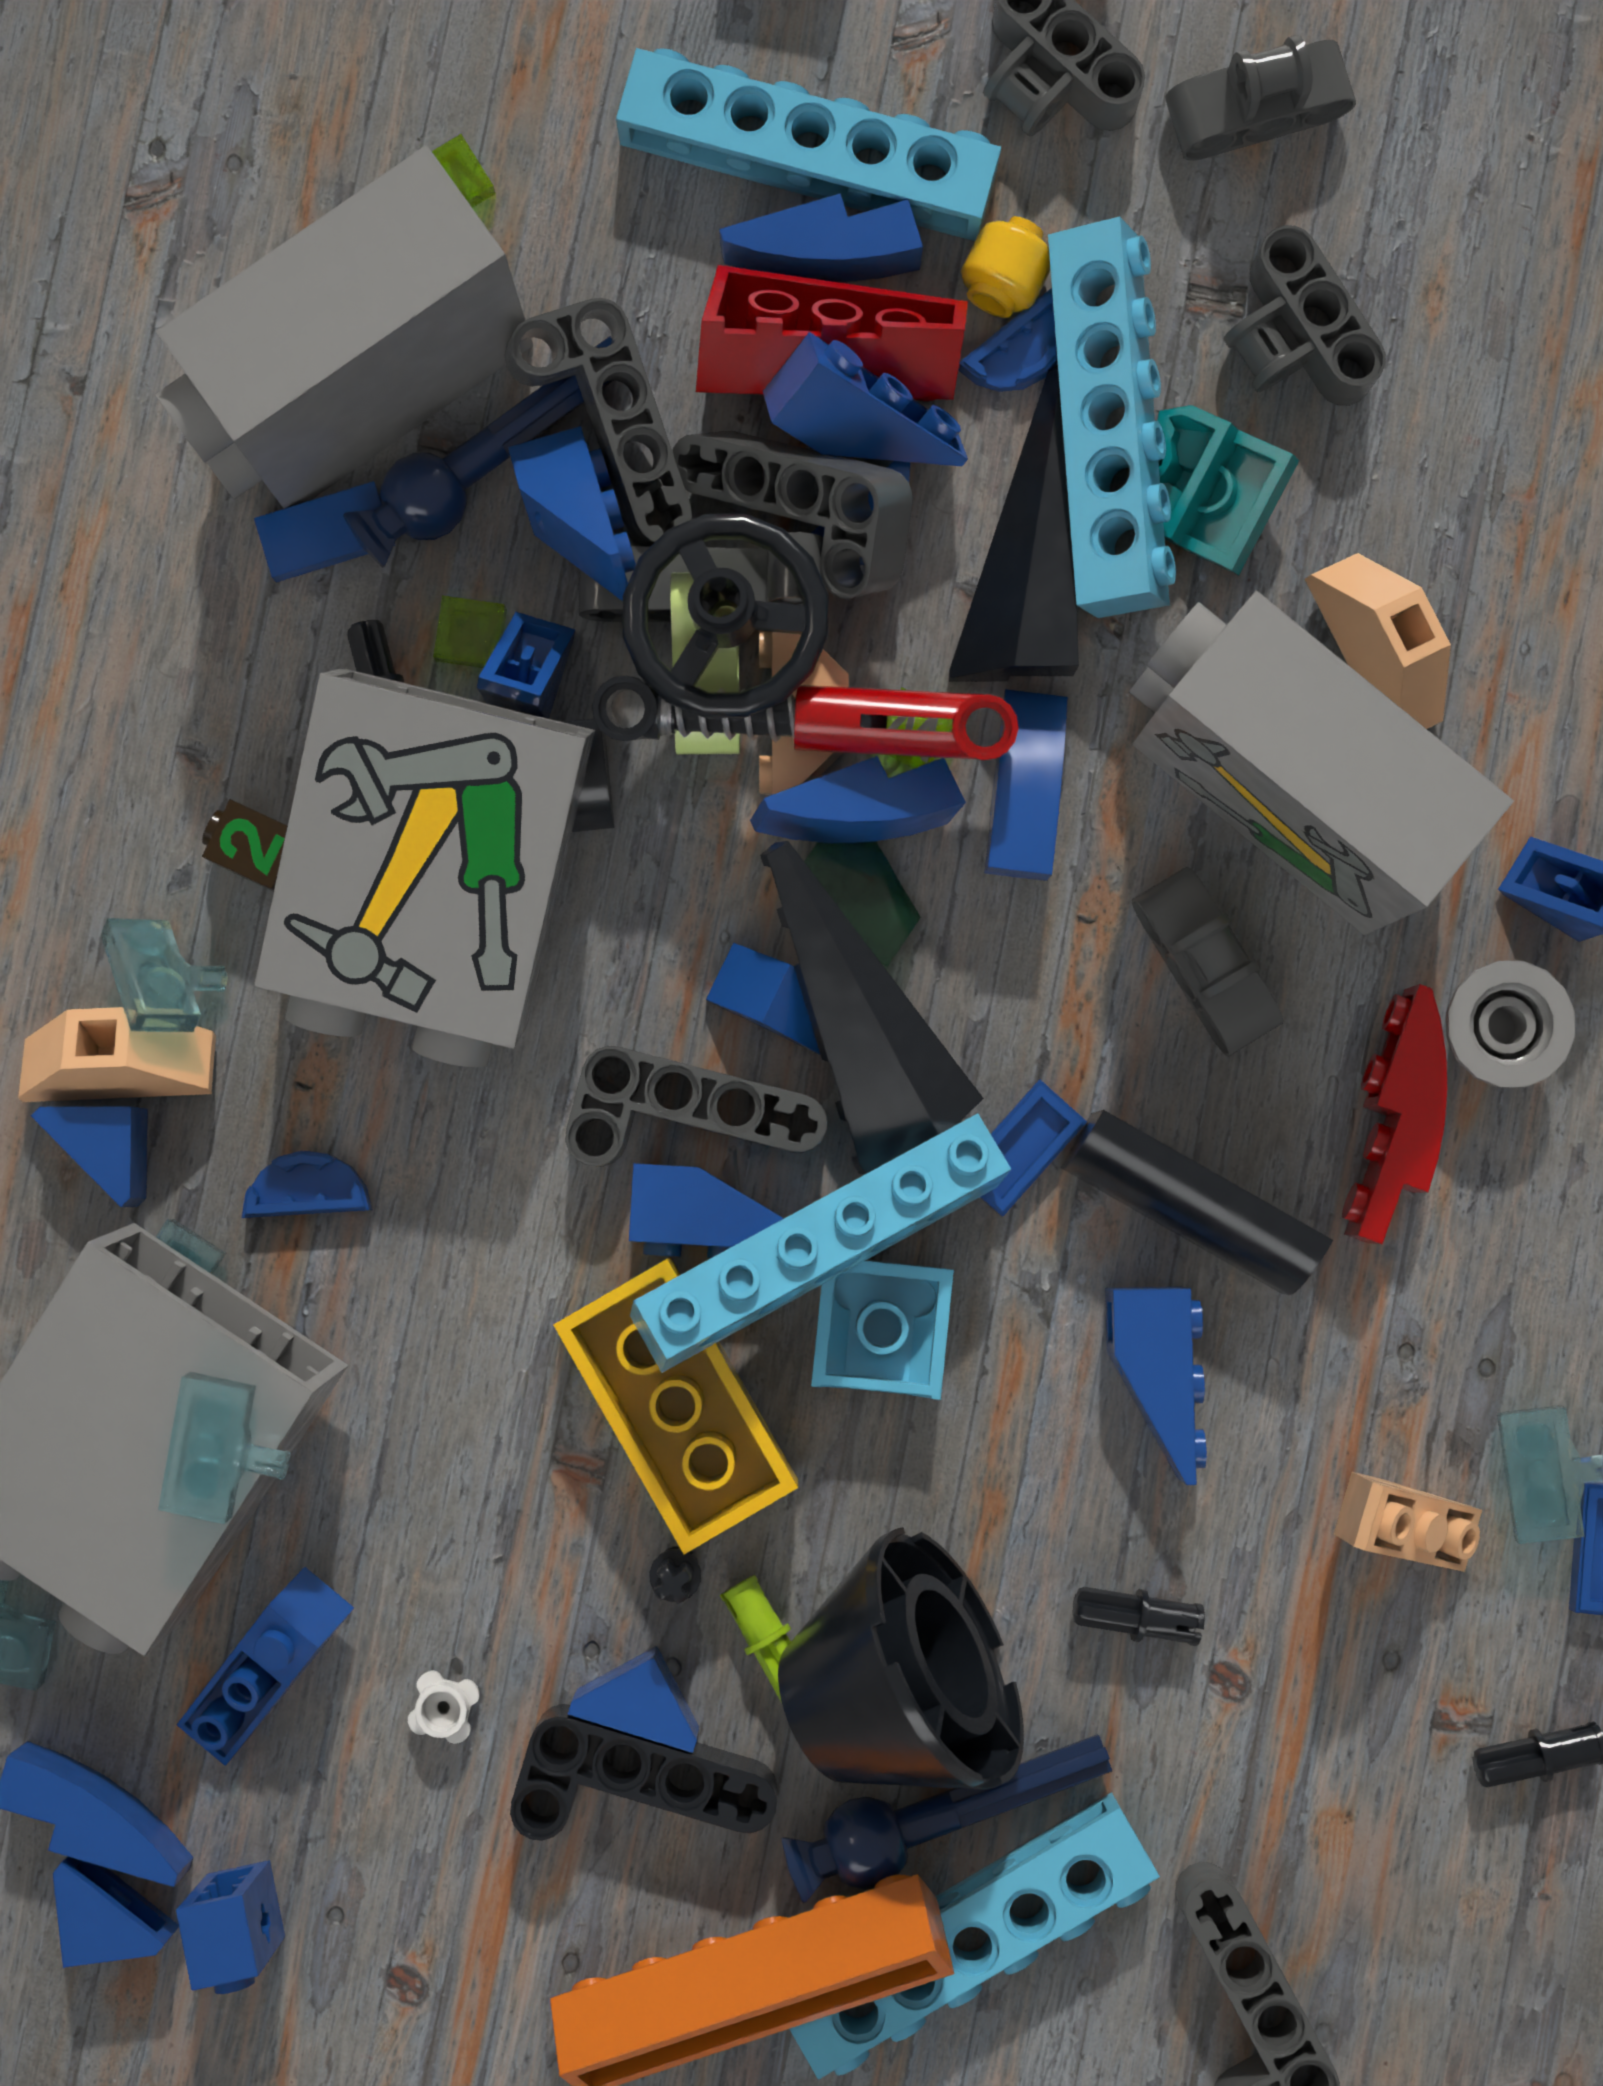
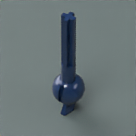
M611 336L607 337L605 340L600 342L595 347L605 348L611 345ZM574 375L539 387L444 458H440L432 453H412L398 459L385 474L380 490L383 504L374 510L346 512L343 514L359 545L383 568L386 566L396 540L404 534L416 540H435L449 534L463 517L467 505L465 490L510 458L508 447L534 440L584 403L576 376ZM607 381L603 383L602 389L606 387L608 384H610L612 381Z
M1097 1734L1020 1763L1014 1777L994 1788H953L894 1811L891 1805L883 1800L872 1797L850 1799L837 1807L826 1821L823 1829L825 1838L814 1842L787 1837L781 1838L788 1871L803 1903L808 1901L826 1878L837 1874L840 1881L848 1886L862 1890L873 1889L880 1880L889 1876L899 1875L907 1863V1849L1111 1773L1112 1768L1109 1763L1106 1747H1103L1100 1736Z

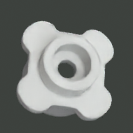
M437 1671L425 1672L417 1681V1689L420 1695L415 1709L408 1715L410 1729L418 1735L428 1734L436 1738L446 1737L447 1741L453 1744L463 1742L471 1732L468 1717L471 1706L480 1697L478 1686L469 1679H464L458 1683L443 1679ZM446 1701L450 1706L449 1711L446 1713L440 1712L438 1703Z

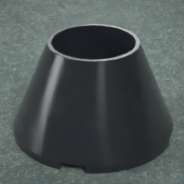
M902 1527L880 1536L788 1644L780 1657L778 1667L779 1691L783 1709L792 1733L814 1767L824 1776L835 1782L991 1789L1008 1782L1014 1777L1023 1754L1024 1724L1020 1696L1016 1682L1004 1684L1000 1667L993 1651L1004 1645L996 1625L982 1598L962 1568L939 1543L923 1532L910 1537L905 1535L904 1528Z

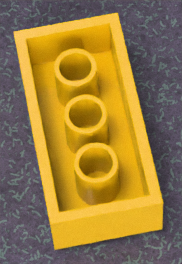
M669 1257L553 1324L681 1551L683 1554H686L798 1488V1478L720 1342L661 1373L633 1323L630 1312L633 1300L681 1275L672 1258Z

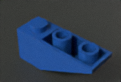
M809 332L763 390L771 423L822 455L961 467L968 460L959 436L961 427L948 412L936 405H932L928 410L913 400L912 394L907 387L888 373H883L879 378L864 368L857 354L840 341L833 340L830 344H827Z
M581 426L508 447L519 490L534 535L623 601V594L628 585L625 573L634 571L636 562L627 532L613 534V530L624 527L614 490L600 491V488L611 486L601 448L588 451Z
M633 1163L629 1241L643 1242L644 1255L681 1257L682 1244L707 1246V1258H713L784 1219L700 1167Z
M1182 1286L1105 1288L1107 1353L1176 1477L1186 1485H1197L1196 1468H1205L1207 1460L1205 1433L1203 1429H1195L1194 1404L1203 1403L1205 1396L1202 1365H1193L1192 1339H1201L1203 1332L1200 1300H1191V1288Z
M304 1567L265 1608L176 1725L226 1766L321 1651L354 1607L309 1569Z

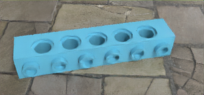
M636 48L616 116L619 142L622 146L817 199L841 193L844 206L865 212L908 199L917 226L972 241L976 240L981 230L1001 152V146L990 144L986 137L976 132L961 130L955 132V134L931 128L925 120L917 116L898 114L895 117H890L872 112L865 104L851 98H837L831 101L810 95L805 88L792 82L779 81L772 85L750 79L745 72L729 65H717L713 69L691 63L682 54L664 48L656 49L654 52ZM686 100H696L705 106L700 112L693 115L681 114L675 110L678 104ZM746 116H755L765 122L760 129L755 131H744L735 125L739 119ZM814 132L821 135L825 142L818 147L806 148L799 145L795 139L803 133ZM873 148L883 153L886 158L877 164H865L859 161L855 155L863 149ZM931 164L941 168L946 175L939 180L928 181L921 178L915 170L923 165Z
M1119 216L1048 234L1076 605L1096 618L1169 606L1168 585L1174 584L1176 579L1175 561L1170 547L1165 546L1163 525L1164 522L1170 520L1171 505L1168 491L1165 485L1160 483L1158 460L1165 458L1166 443L1163 429L1160 423L1155 421L1153 398L1160 396L1161 382L1157 365L1153 359H1150L1148 337L1155 335L1156 320L1152 303L1148 297H1145L1143 275H1147L1151 271V258L1145 238L1142 235L1138 236ZM1115 285L1111 298L1104 304L1096 306L1099 294L1105 288ZM1120 346L1119 354L1115 361L1107 367L1100 368L1104 354L1112 347ZM1125 406L1124 416L1120 423L1112 429L1105 430V423L1110 413L1119 407ZM1124 468H1129L1130 474L1126 484L1118 491L1110 492V484L1114 475ZM1134 529V541L1130 548L1122 554L1115 555L1117 539L1125 531Z
M977 1113L633 1300L630 1317L661 1373L992 1191L999 1186L1011 1171V1167Z
M1109 1793L935 1896L938 1901L955 1974L875 2000L874 2003L876 2005L874 2009L864 2017L854 2018L841 2011L790 2028L792 2035L817 2079H821L832 2071L836 2075H844L851 2072L869 2057V2049L890 2037L894 2042L910 2037L923 2027L926 2022L925 2016L945 2004L949 2008H956L969 2002L982 1990V1982L1001 1971L1010 1975L1023 1970L1036 1960L1039 1955L1038 1949L1058 1937L1062 1941H1069L1082 1935L1094 1924L1095 1915L1115 1903L1117 1907L1123 1908L1142 1899L1151 1889L1149 1883L1160 1876L1113 1793ZM1081 1860L1096 1862L1099 1865V1872L1091 1883L1077 1886L1066 1880L1068 1870L1076 1862ZM1031 1893L1040 1896L1044 1900L1041 1910L1031 1918H1018L1010 1912L1013 1901L1020 1895ZM968 1927L980 1928L988 1934L984 1945L978 1950L967 1952L960 1950L953 1944L956 1935L961 1930Z

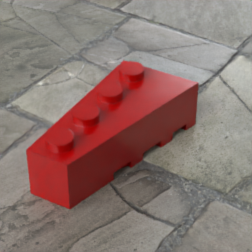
M718 265L701 321L695 392L763 394V390L806 335L811 332L827 344H830L833 340L842 342L857 354L864 368L879 378L883 373L892 375L907 387L913 399L919 401L954 400L968 301Z

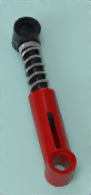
M625 675L613 677L603 683L595 693L592 704L593 718L600 731L611 739L619 741L659 740L660 736L667 734L669 737L671 734H676V731H679L683 737H687L691 732H702L707 739L713 733H725L729 740L736 736V734H747L752 741L759 735L770 736L775 743L781 736L793 737L794 750L990 760L996 759L1009 751L1016 741L1019 729L1017 716L1011 705L1002 698L989 694L800 685L797 688L796 698L791 694L783 703L747 718H703L666 703L643 679ZM720 688L717 692L725 691L722 688ZM624 690H633L639 694L645 708L643 718L638 724L630 728L620 725L612 713L613 700ZM979 708L992 709L1002 720V734L997 742L990 746L982 747L974 744L966 732L967 719L972 712ZM887 716L952 719L951 732L887 729Z

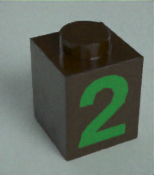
M229 799L224 811L217 810L207 823L202 837V843L206 845L202 857L219 867L274 892L288 826Z

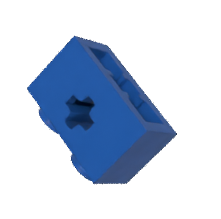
M270 1860L206 1874L176 1909L192 1991L214 1986L216 1994H228L251 1986L255 1983V1977L259 1976L285 1938Z

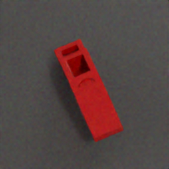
M1421 984L1404 989L1402 996L1395 994L1391 999L1382 1022V1030L1389 1032L1381 1056L1377 1054L1372 1055L1361 1081V1090L1368 1092L1363 1107L1383 1114L1386 1118L1383 1124L1377 1122L1373 1126L1367 1138L1363 1157L1370 1160L1362 1184L1354 1183L1343 1206L1342 1218L1349 1220L1344 1235L1370 1244H1383L1402 1189L1412 1193H1429L1440 1154L1448 1090L1446 1049L1441 1018L1433 990Z

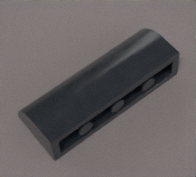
M1105 1110L1091 1113L1061 1166V1169L1281 1294L1292 1295L1300 1289L1317 1268L1333 1242L1331 1238Z

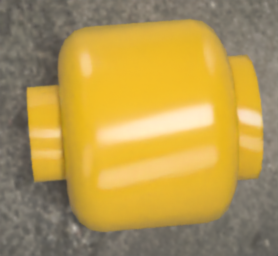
M1018 216L1011 217L1009 222L993 221L985 224L978 233L961 269L963 283L968 288L967 298L971 303L986 313L1001 318H1009L1013 312H1022L1032 307L1051 271L1049 247L1042 240L1044 233L1039 226L1028 219Z

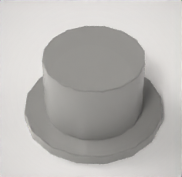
M1496 961L1474 970L1455 989L1446 1011V1037L1456 1060L1474 1078L1497 1088H1524L1549 1078L1566 1061L1576 1037L1575 1010L1566 989L1547 970L1525 961Z

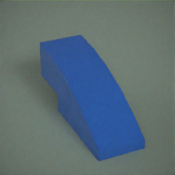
M840 193L719 229L720 247L724 264L736 268L832 282H851L881 279L920 270L923 245L908 199L848 217Z
M1005 689L1003 700L1010 704L1014 710L1019 729L1016 741L1009 751L996 758L984 873L1048 881L1052 876L1057 836L1068 697ZM1002 720L1000 724L999 738L1003 730Z
M877 755L765 797L753 814L750 822L755 832L792 840L823 843L875 842L911 836L946 825L963 807L966 801L945 758L888 778Z
M29 1741L7 1756L0 1779V1809L54 1824L55 1828L48 1851L171 1887H175L190 1870L193 1856L170 1828L139 1799L105 1775L67 1755Z

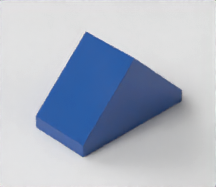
M515 612L478 677L477 689L485 702L549 719L576 629Z
M1530 836L1498 890L1505 897L1578 942L1602 935L1603 861Z
M733 943L706 1000L820 1055L794 966Z
M132 1106L39 1107L31 1115L120 1207H138L147 1198L148 1109Z
M657 1646L578 1688L568 1711V1715L691 1753L694 1752L697 1742L699 1725Z
M67 1857L53 1872L63 1968L155 1956L179 1928V1924L106 1867Z

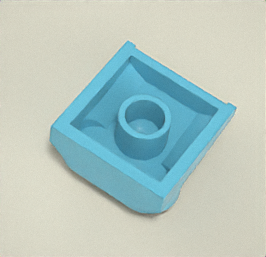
M865 1260L822 1284L811 1387L851 1388L941 1400L954 1270Z

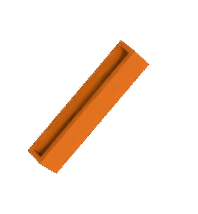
M918 1874L913 1876L893 1875L880 1880L872 1890L851 1897L838 1895L824 1898L818 1901L812 1910L789 1918L783 1916L768 1917L755 1923L750 1931L729 1938L710 1937L700 1940L692 1946L691 1951L667 1959L663 1957L643 1959L632 1966V1971L608 1979L595 1977L581 1980L573 1985L572 1991L550 1998L559 2076L571 2086H618L953 1975L955 1973L937 1898Z

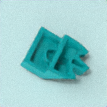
M1193 405L1159 411L1157 421L1163 429L1166 455L1164 459L1158 460L1160 483H1163L1168 491L1171 505L1170 520L1163 523L1164 538L1170 543L1239 576L1300 460L1294 454L1240 431L1231 422Z

